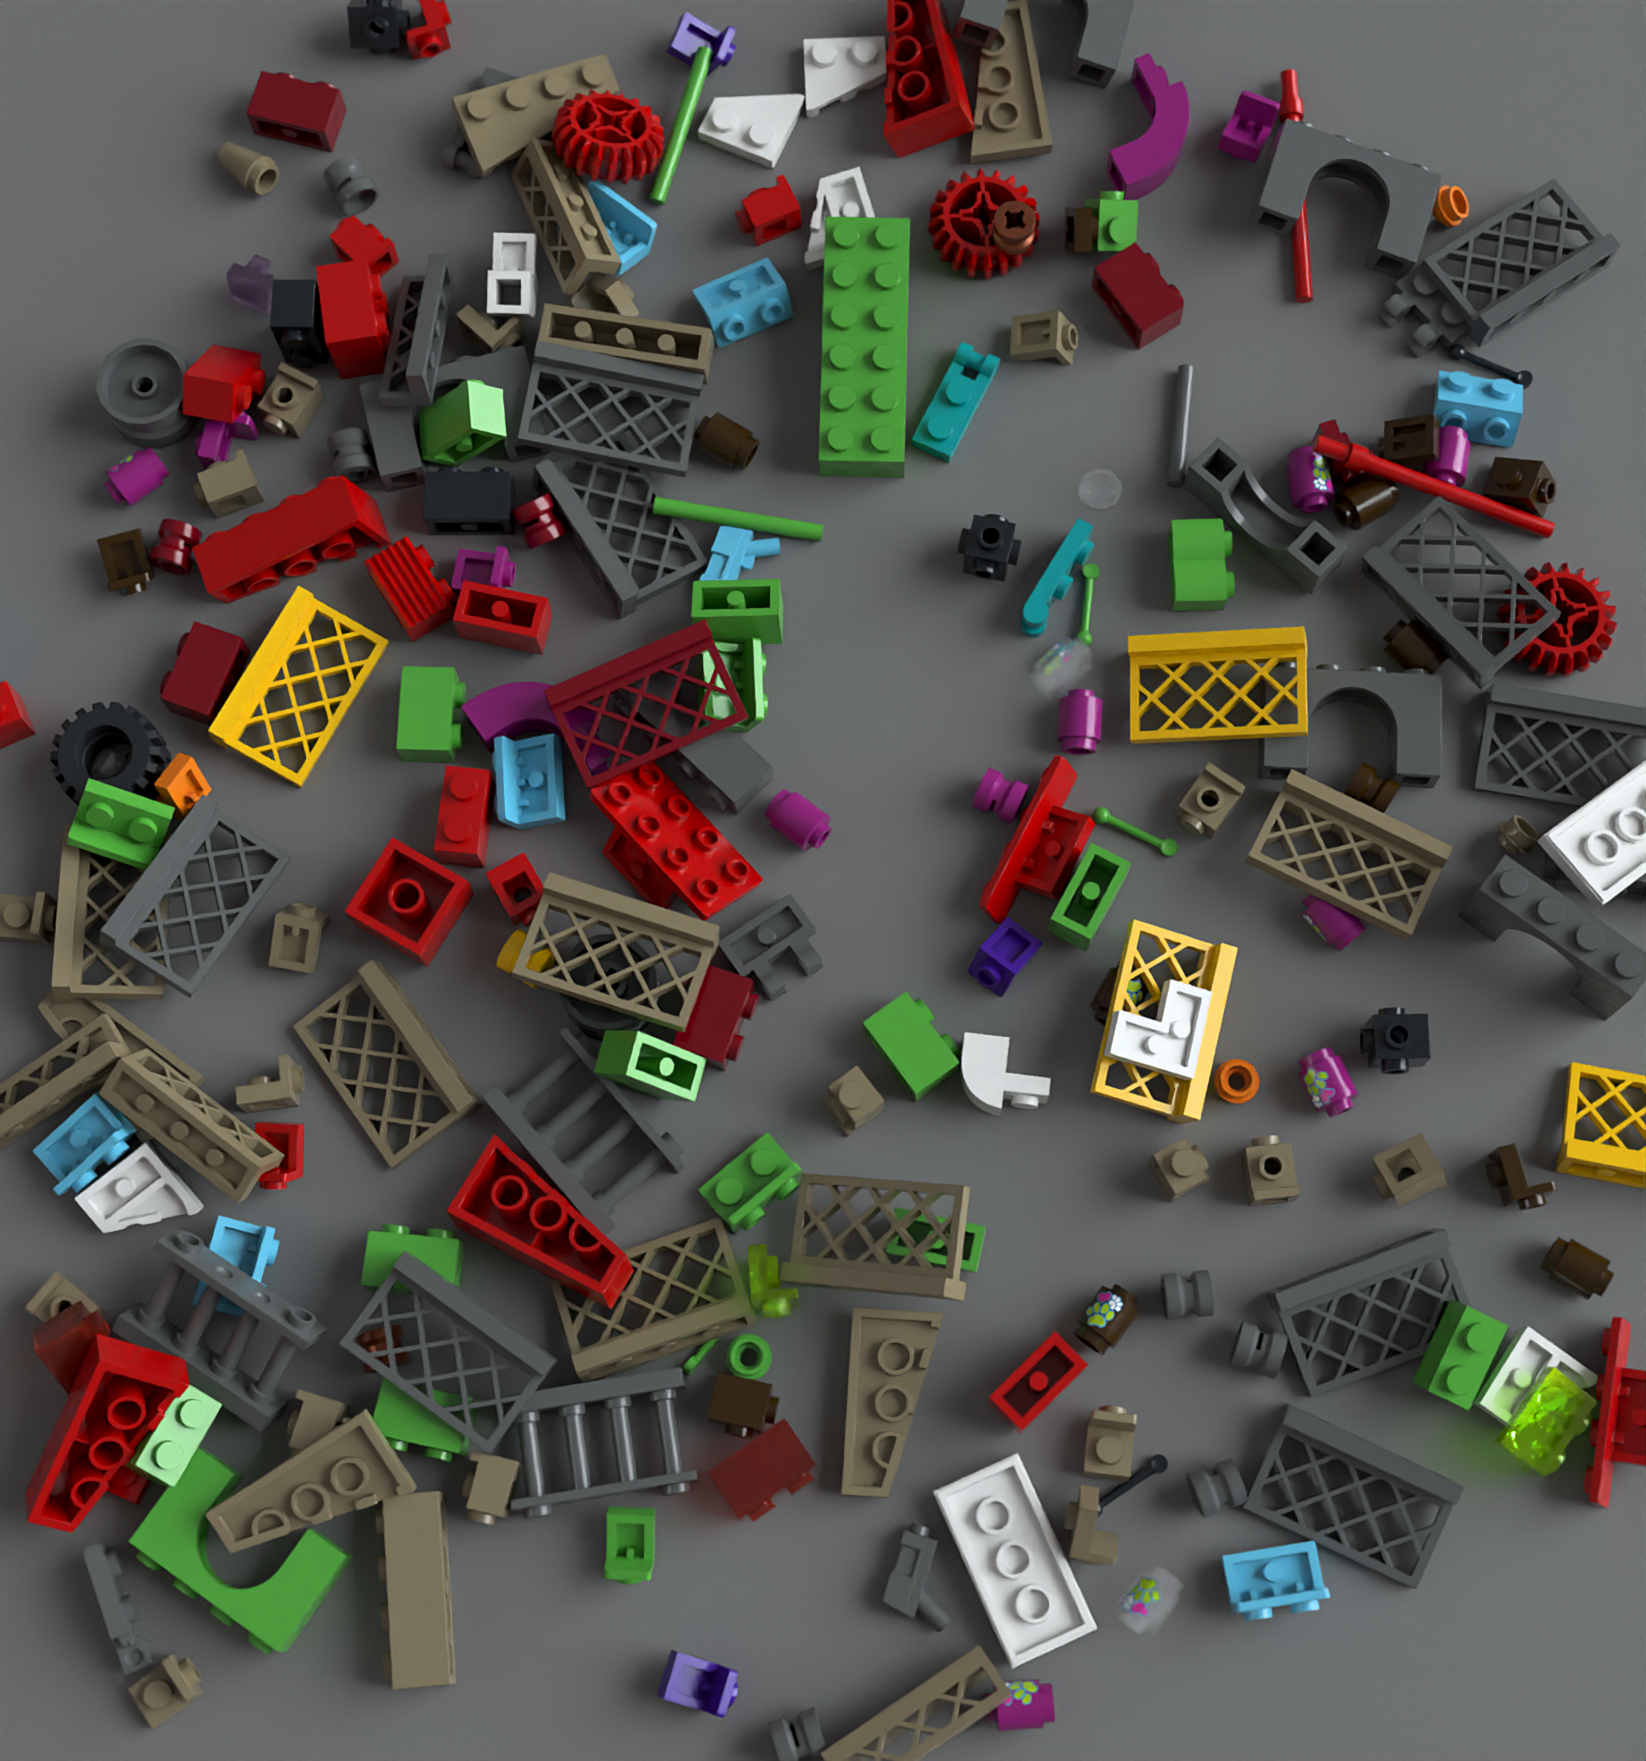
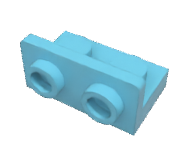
M768 257L692 290L695 302L710 324L715 342L720 348L789 319L794 315L786 284Z

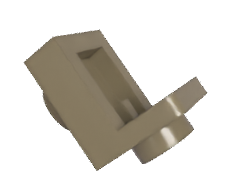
M598 272L582 284L575 295H569L567 298L569 304L575 308L633 317L640 314L632 302L635 295L627 283L621 278L614 279Z
M1080 1485L1077 1502L1068 1501L1064 1529L1071 1530L1069 1557L1079 1559L1088 1565L1098 1566L1106 1564L1114 1566L1118 1556V1536L1114 1533L1095 1530L1099 1509V1488Z

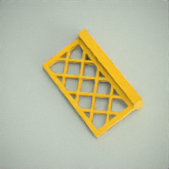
M298 585L208 729L211 740L224 748L229 747L301 788L389 645V640L314 598L313 593ZM317 613L333 621L337 636L312 642L308 627ZM340 626L349 630L350 633L342 634ZM305 634L307 643L298 645ZM363 638L375 645L368 659L350 663L344 642ZM339 643L345 664L320 670L314 649ZM310 651L315 672L290 678L286 665L290 656ZM362 668L354 680L352 670ZM283 669L285 679L275 681ZM347 672L351 687L346 695L328 699L322 678ZM317 679L323 700L297 706L292 685ZM287 686L293 708L267 714L264 703L267 693L270 690ZM340 704L332 716L330 706ZM259 706H261L263 715L253 717ZM325 708L329 723L324 731L305 735L300 714ZM295 715L301 737L275 743L270 721ZM265 723L270 740L269 745L252 749L238 741L246 727ZM318 740L310 752L308 742ZM303 744L307 759L299 772L295 773L282 766L277 750ZM273 751L275 761L263 754Z
M1304 626L1128 636V654L1130 656V741L1132 744L1308 736L1307 638ZM1297 661V675L1285 687L1281 686L1268 674L1279 662ZM1256 663H1266V664L1261 668V667L1258 666ZM1235 664H1246L1256 674L1239 690L1224 675ZM1216 665H1222L1218 670H1216L1213 667ZM1202 666L1212 676L1195 692L1180 678L1191 667ZM1169 668L1178 669L1173 673ZM1140 669H1160L1169 678L1151 694L1140 684ZM1262 679L1278 692L1263 709L1259 708L1246 696ZM1219 681L1234 696L1217 712L1202 697ZM1174 684H1177L1190 698L1173 714L1159 699ZM1296 687L1297 699L1291 694ZM1140 693L1147 699L1141 706ZM1286 699L1298 709V724L1279 725L1269 714ZM1242 701L1257 715L1246 726L1234 727L1224 717ZM1198 703L1213 717L1202 728L1190 729L1180 719ZM1153 705L1169 718L1158 730L1140 731V718ZM1263 720L1268 724L1258 726ZM1218 723H1220V724H1222V725L1224 726V727L1214 728ZM1174 725H1177L1180 728L1176 730H1170Z
M1135 919L1129 921L1090 1093L1165 1115L1167 1120L1180 1124L1200 1120L1238 948L1224 943L1213 945ZM1139 934L1153 938L1162 955L1145 964L1136 949ZM1167 943L1176 945V947L1170 949ZM1183 948L1200 953L1197 971L1187 977L1173 955ZM1163 960H1166L1177 981L1190 985L1189 982L1195 979L1193 986L1212 992L1194 1079L1186 1081L1162 1073L1170 1087L1167 1104L1153 1100L1144 1084L1160 1074V1072L1152 1071L1140 1077L1133 1064L1121 1061L1133 1083L1121 1090L1105 1085L1109 1066L1119 1060L1104 1056L1113 1012L1122 1010L1124 1004L1127 1012L1140 1016L1139 1011L1154 1002L1159 1007L1162 992L1159 990L1148 969ZM1134 963L1137 969L1131 972L1132 965ZM1140 974L1152 997L1135 1007L1127 993V986L1130 979ZM1136 1088L1140 1096L1130 1093V1091Z
M1572 1062L1569 1065L1561 1150L1556 1157L1555 1172L1646 1189V1146L1639 1151L1627 1149L1616 1136V1134L1632 1124L1646 1140V1124L1641 1120V1117L1646 1115V1106L1636 1113L1620 1094V1092L1630 1086L1640 1088L1646 1095L1645 1075ZM1580 1077L1596 1080L1607 1094L1590 1104L1579 1090ZM1612 1083L1619 1084V1086L1615 1088ZM1610 1099L1627 1117L1625 1121L1613 1129L1607 1125L1595 1110ZM1578 1104L1582 1111L1576 1114ZM1585 1116H1588L1603 1134L1594 1142L1574 1139L1575 1123ZM1608 1141L1611 1145H1605L1603 1143Z

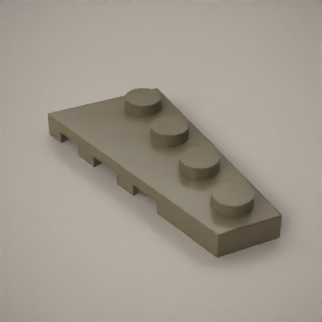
M1026 0L1007 2L1000 30L991 49L983 47L981 49L974 119L975 130L973 131L970 164L1052 153L1051 134Z
M605 53L452 97L451 106L481 178L493 172L496 166L509 159L511 161L523 154L531 138L540 140L550 138L553 132L555 116L558 113V109L563 107L566 99H574L576 93L587 96L590 90H594L598 94H604L606 90L613 95L619 94L620 88Z
M51 990L37 1007L63 1041L103 1013L109 1014L132 1054L147 1048L199 1088L206 1080L195 1069L100 998H74L73 1004L55 1003ZM103 1030L90 1038L87 1055L109 1041ZM78 1046L72 1050L73 1053H77ZM107 1079L98 1084L101 1089ZM124 1115L137 1130L135 1132L136 1136L142 1144L149 1140L154 1145L151 1140L154 1137Z
M852 1308L842 1478L843 1496L889 1497L944 1313Z
M365 1408L210 1508L205 1515L229 1552L234 1553L281 1537L290 1531L331 1520L334 1516L375 1505L378 1501L413 1492L417 1485Z

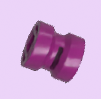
M989 767L979 784L971 807L982 812L992 810L997 813L1000 820L1012 824L1020 811L1030 785L1020 780L1013 782L1005 780L1002 772Z

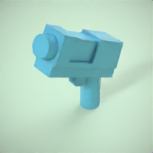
M725 525L720 526L711 549V559L705 574L702 573L699 581L737 580L742 568L748 571L753 568L756 557L781 554L779 537L752 541V530Z

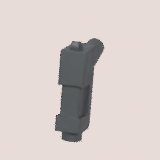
M911 1523L909 1531L904 1530L900 1542L902 1547L894 1572L891 1571L882 1600L885 1602L883 1610L885 1612L898 1610L914 1619L917 1610L940 1632L952 1619L932 1599L936 1590V1583L926 1580L938 1541L927 1538L929 1528Z

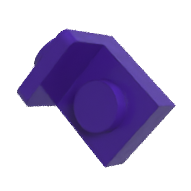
M1007 917L979 947L968 968V973L983 987L990 989L999 997H1003L1015 977L1034 958L1043 943Z

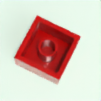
M367 259L316 266L325 341L341 380L384 373L392 332L388 330L386 318H390V310L386 292L383 293L379 273H371Z
M392 837L344 912L353 925L428 968L473 897L474 892L466 879Z

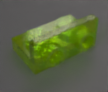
M766 1244L748 1245L751 1301L755 1312L762 1311L764 1318L792 1316L791 1309L800 1308L798 1289L772 1290L780 1289L777 1255L769 1256Z
M1546 1366L1494 1442L1523 1464L1521 1469L1526 1473L1546 1477L1547 1474L1556 1471L1563 1463L1566 1456L1564 1449L1573 1436H1578L1587 1428L1592 1419L1590 1412L1597 1401L1555 1367Z

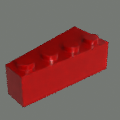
M887 0L886 30L889 33V50H886L885 65L888 68L887 88L884 89V104L887 107L886 122H883V136L898 158H902L975 130L953 37H951L952 33L944 1Z
M341 475L339 477L333 476L323 479L317 484L316 488L302 495L288 496L280 502L279 506L265 513L249 515L243 519L242 524L228 531L212 533L206 537L205 542L192 549L207 592L228 604L278 586L280 584L279 577L282 575L303 577L317 572L316 566L318 562L338 557L341 562L358 557L355 550L357 548L375 542L377 549L391 545L392 542L377 501Z
M495 1134L447 1209L448 1215L460 1230L610 1310L634 1272L627 1255L585 1216H582L559 1192L551 1188Z
M96 1333L25 1491L27 1522L70 1533L74 1532L109 1488L111 1478L121 1466L125 1467L136 1454L135 1448L150 1429L154 1431L163 1420L165 1410L176 1397L180 1398L190 1386L185 1359Z

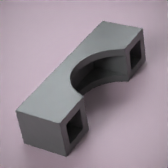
M1219 437L1189 465L1184 487L1220 518H1223L1227 524L1311 596L1340 567L1348 547L1316 520H1301L1278 506L1258 484L1250 464Z
M661 672L650 677L645 692L669 701L677 678ZM643 680L631 685V687L640 690ZM681 687L679 688L678 694L674 701V703L676 704L678 703L679 698L682 694ZM619 690L613 693L616 701L613 703V706L621 716L629 719L637 696ZM642 698L634 720L658 730L666 707ZM671 709L663 732L678 738L688 735L677 723L675 710ZM644 732L643 734L646 739L653 744L655 735ZM741 737L722 744H709L698 741L671 753L677 758L674 764L684 776L691 781L697 777L707 787L705 793L717 807L724 810L728 806L736 815L773 780L772 766ZM660 738L657 748L670 743V741Z

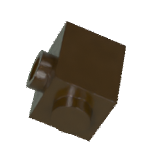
M718 1372L707 1418L710 1422L726 1425L725 1434L752 1439L753 1431L764 1433L766 1423L774 1425L780 1397L772 1396L774 1389L772 1384Z

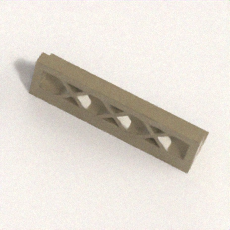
M531 138L512 171L511 177L563 293L575 295L589 271L615 274L621 264V260L582 176L577 175V169L566 168L564 160L556 157V148L553 146L552 141ZM533 168L531 186V183L527 176L530 170ZM544 194L546 197L545 214L543 212ZM557 223H558L559 228H560V231H559V245H558V243H557V241H556ZM572 254L576 264L570 272V260Z
M103 1013L0 1084V1099L6 1096L4 1103L0 1102V1108H3L0 1114V1151L107 1079L118 1060L132 1054L109 1014ZM103 1030L109 1041L87 1055L90 1038ZM78 1046L76 1054L70 1053V1051ZM63 1056L75 1059L72 1066L51 1079L55 1061ZM41 1072L40 1078L34 1077L36 1074ZM26 1081L39 1083L38 1089L15 1104L20 1085Z
M147 1048L120 1058L99 1092L101 1097L237 1203L245 1200L260 1176L279 1166L285 1156Z
M978 1645L820 1754L825 1761H866L869 1758L874 1759V1761H919L1013 1695L981 1646ZM987 1677L990 1678L997 1689L996 1692L981 1702L964 1698L965 1692ZM954 1704L951 1723L942 1729L924 1726L927 1718L946 1705ZM962 1706L971 1708L960 1716ZM908 1731L914 1732L910 1751L902 1756L884 1753L885 1747ZM922 1733L932 1735L920 1743Z

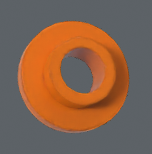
M1446 185L1439 187L1432 209L1436 220L1452 228L1459 225L1462 219L1468 216L1469 205L1466 195L1461 188Z
M1232 1059L1224 1062L1217 1069L1214 1076V1087L1221 1099L1231 1104H1243L1250 1101L1259 1088V1075L1256 1069L1249 1062L1241 1059ZM1233 1075L1241 1077L1244 1081V1087L1240 1090L1232 1089L1228 1084V1078Z

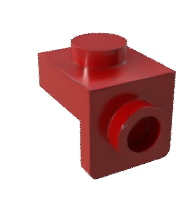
M418 0L426 25L405 32L413 60L423 57L432 58L439 55L442 51L451 49L445 25L452 24L444 0Z
M256 1122L255 1133L285 1155L279 1166L260 1176L258 1179L259 1188L285 1189L287 1188V1182L303 1177L304 1123Z

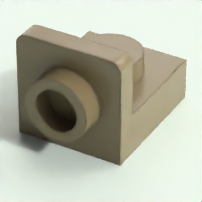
M469 304L456 315L461 333L484 355L494 353L495 349L502 346L519 347L523 345L526 337L522 320L516 315L509 319L501 328L488 313L483 311L479 314Z
M1059 310L1012 317L1010 356L1016 362L1056 357L1063 365L1073 364V351L1078 347L1077 329Z
M37 891L36 896L1 894L0 940L51 945L52 933L56 930L57 901L47 892Z
M293 902L291 906H286L275 915L269 966L309 974L316 971L322 927L328 923L329 914L318 912L316 905L304 902Z
M288 1054L278 1055L280 1081H275L274 1077H256L248 1080L247 1086L235 1087L237 1105L246 1114L298 1107V1093L305 1091V1080L301 1065L296 1066Z
M1112 1405L1101 1406L1099 1410H1091L1086 1428L1082 1476L1129 1482L1137 1415L1127 1414L1125 1408Z
M168 1655L161 1660L162 1664L127 1689L152 1729L160 1727L204 1695L198 1685L203 1680L202 1676L188 1657L182 1660L180 1655Z

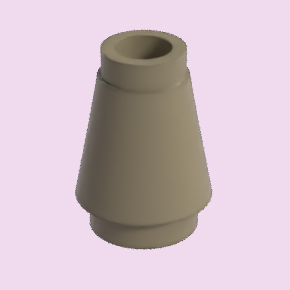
M233 142L226 143L219 151V163L224 166L248 193L266 195L276 186L279 179V170L272 158L236 145Z

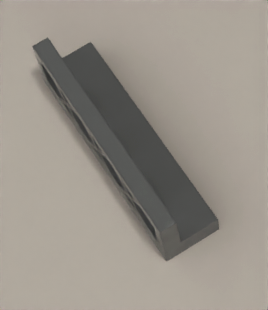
M446 253L429 254L425 275L403 276L379 394L381 407L432 406L454 288V280ZM422 290L419 303L412 298L413 291ZM417 319L415 330L411 333L406 328V325ZM411 349L409 361L406 364L400 359V356ZM407 379L410 391H393L396 385Z

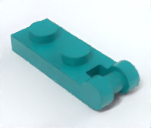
M961 342L945 377L912 437L911 446L950 463L999 368L1001 358L990 353L987 356L981 355L974 351V346ZM967 367L979 372L976 380L963 375Z
M1080 518L1076 520L1024 605L1021 630L1027 637L1037 638L1042 636L1046 630L1050 606L1055 598L1060 601L1064 599L1074 580L1069 575L1076 564L1084 566L1094 549L1095 544L1090 541L1093 525Z

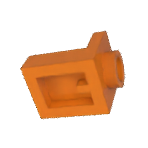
M179 752L154 783V787L159 793L155 801L175 807L172 817L182 821L202 795L207 796L212 790L193 757Z

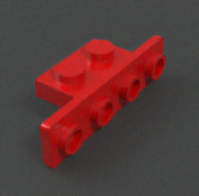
M1055 755L1049 767L1043 771L1039 787L1030 804L1024 808L1020 817V824L1013 838L1004 847L1001 861L992 879L985 884L982 890L979 907L994 923L1001 925L1005 920L1021 888L1058 900L1096 825L1090 816L1062 808L1077 779V773L1065 757Z
M1614 1316L1612 1317L1611 1328L1606 1327L1602 1337V1353L1607 1356L1605 1374L1600 1373L1596 1383V1399L1601 1401L1599 1420H1593L1590 1430V1445L1596 1448L1593 1466L1587 1467L1584 1477L1585 1494H1590L1589 1502L1601 1508H1608L1614 1463L1646 1467V1371L1626 1368L1631 1324L1622 1317Z

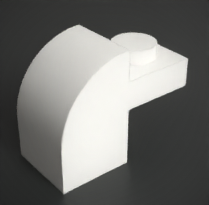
M493 233V270H488L487 313L490 316L513 317L516 315L517 317H534L538 298L536 234Z
M965 1032L960 1078L966 1095L974 1105L989 1114L1000 1116L1003 1099L1011 1100V1106L1024 1109L1038 1108V1103H1047L1051 1078L1006 1073L1010 1037Z

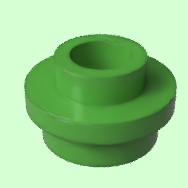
M744 1334L735 1338L728 1346L726 1352V1363L730 1372L734 1376L757 1380L764 1376L772 1362L769 1345L764 1339L754 1334ZM745 1350H754L758 1354V1360L753 1366H745L741 1363L740 1357Z

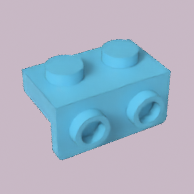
M598 179L594 182L592 180L588 183L587 189L621 260V264L615 272L616 275L620 276L649 255L657 224ZM557 223V231L559 232V231H560V228H559V225H558V223Z
M1439 370L1435 383L1434 410L1432 414H1435L1439 419V427L1455 426L1466 431L1468 441L1510 448L1513 446L1523 415V385L1515 384L1506 379L1492 380L1471 376L1461 371L1446 372Z
M554 733L513 741L505 736L495 737V752L492 755V766L496 773L497 792L494 796V808L499 821L518 830L566 821L561 737Z
M96 1092L43 1140L33 1152L60 1182L52 1189L58 1196L72 1189L78 1194L98 1178L94 1170L105 1161L108 1165L112 1164L130 1148L126 1141L137 1130L121 1111L101 1097L99 1092Z
M218 1215L216 1216L207 1248L260 1283L265 1265L272 1267L275 1261L279 1240L273 1239L275 1228L261 1227ZM200 1279L197 1281L191 1305L194 1306L197 1305L207 1286ZM222 1296L215 1311L241 1318L244 1309L225 1296Z
M1315 1541L1220 1556L1231 1613L1243 1612L1245 1621L1273 1617L1271 1607L1290 1604L1291 1614L1320 1609L1318 1599L1330 1598L1328 1588H1324Z

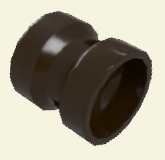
M1363 762L1344 794L1384 813L1402 784L1391 777L1383 781L1380 780V776L1376 774L1375 768Z

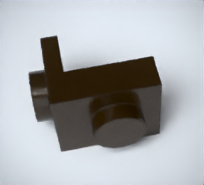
M1495 457L1482 494L1484 497L1503 504L1527 506L1532 515L1543 518L1548 504H1551L1555 498L1556 482L1543 461Z
M141 528L97 539L109 582L106 583L108 590L120 589L122 596L147 590L145 582L155 578L152 564L148 560L149 554Z
M1515 1143L1497 1147L1488 1154L1490 1161L1486 1162L1487 1176L1491 1186L1499 1189L1504 1207L1518 1204L1520 1211L1540 1207L1547 1204L1545 1197L1557 1190L1554 1181L1531 1187L1528 1186Z

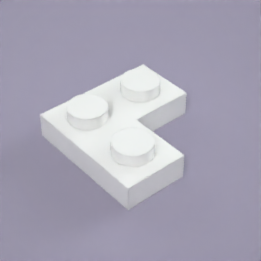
M1172 979L1165 981L1156 1021L1122 1010L1113 1012L1104 1056L1186 1081L1194 1079L1212 992Z

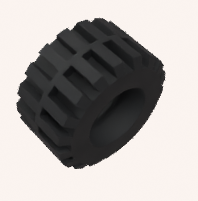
M102 702L92 704L93 711L87 713L84 708H81L75 712L78 717L75 721L70 722L66 719L61 725L65 730L63 736L56 734L52 742L58 748V751L50 752V761L56 767L52 769L54 778L61 784L62 790L77 806H79L88 778L151 800L155 794L159 795L154 787V783L168 767L167 763H171V753L165 747L167 744L149 719L145 715L142 716L137 709L130 705L125 709L120 702H110L109 708H106ZM114 744H128L132 746L131 760L122 773L105 780L92 778L93 762L103 749Z

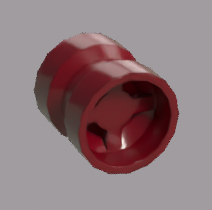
M549 492L511 510L515 521L522 524L525 530L524 540L529 549L547 543L567 532L563 520L556 518L554 514V502Z
M163 519L157 532L160 541L158 545L152 548L148 559L149 563L168 573L182 576L189 575L194 563L191 557L192 548L200 544L203 534L198 528L183 521Z

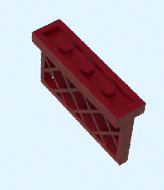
M706 619L544 690L548 705L554 714L587 790L748 720L749 717L714 643L713 635ZM706 652L709 653L715 666L709 683L685 674L690 660ZM683 663L680 672L670 669L678 664ZM661 672L677 678L669 701L645 692L651 676ZM718 675L725 689L714 685ZM643 680L640 690L631 687V685ZM682 681L706 689L698 712L674 703ZM622 690L637 696L629 719L605 710L611 694ZM711 692L728 697L736 712L722 720L703 714ZM603 698L600 707L590 704ZM642 698L666 707L658 730L634 721ZM578 708H583L597 714L589 736L572 731L564 715ZM671 709L696 718L690 734L678 738L663 732ZM602 716L626 725L618 748L594 739ZM700 720L710 723V725L697 730ZM631 727L655 735L649 752L639 756L623 750ZM660 738L670 741V743L657 748ZM575 739L586 742L582 754ZM591 745L615 753L609 770L592 777L585 763ZM620 756L631 759L617 766Z

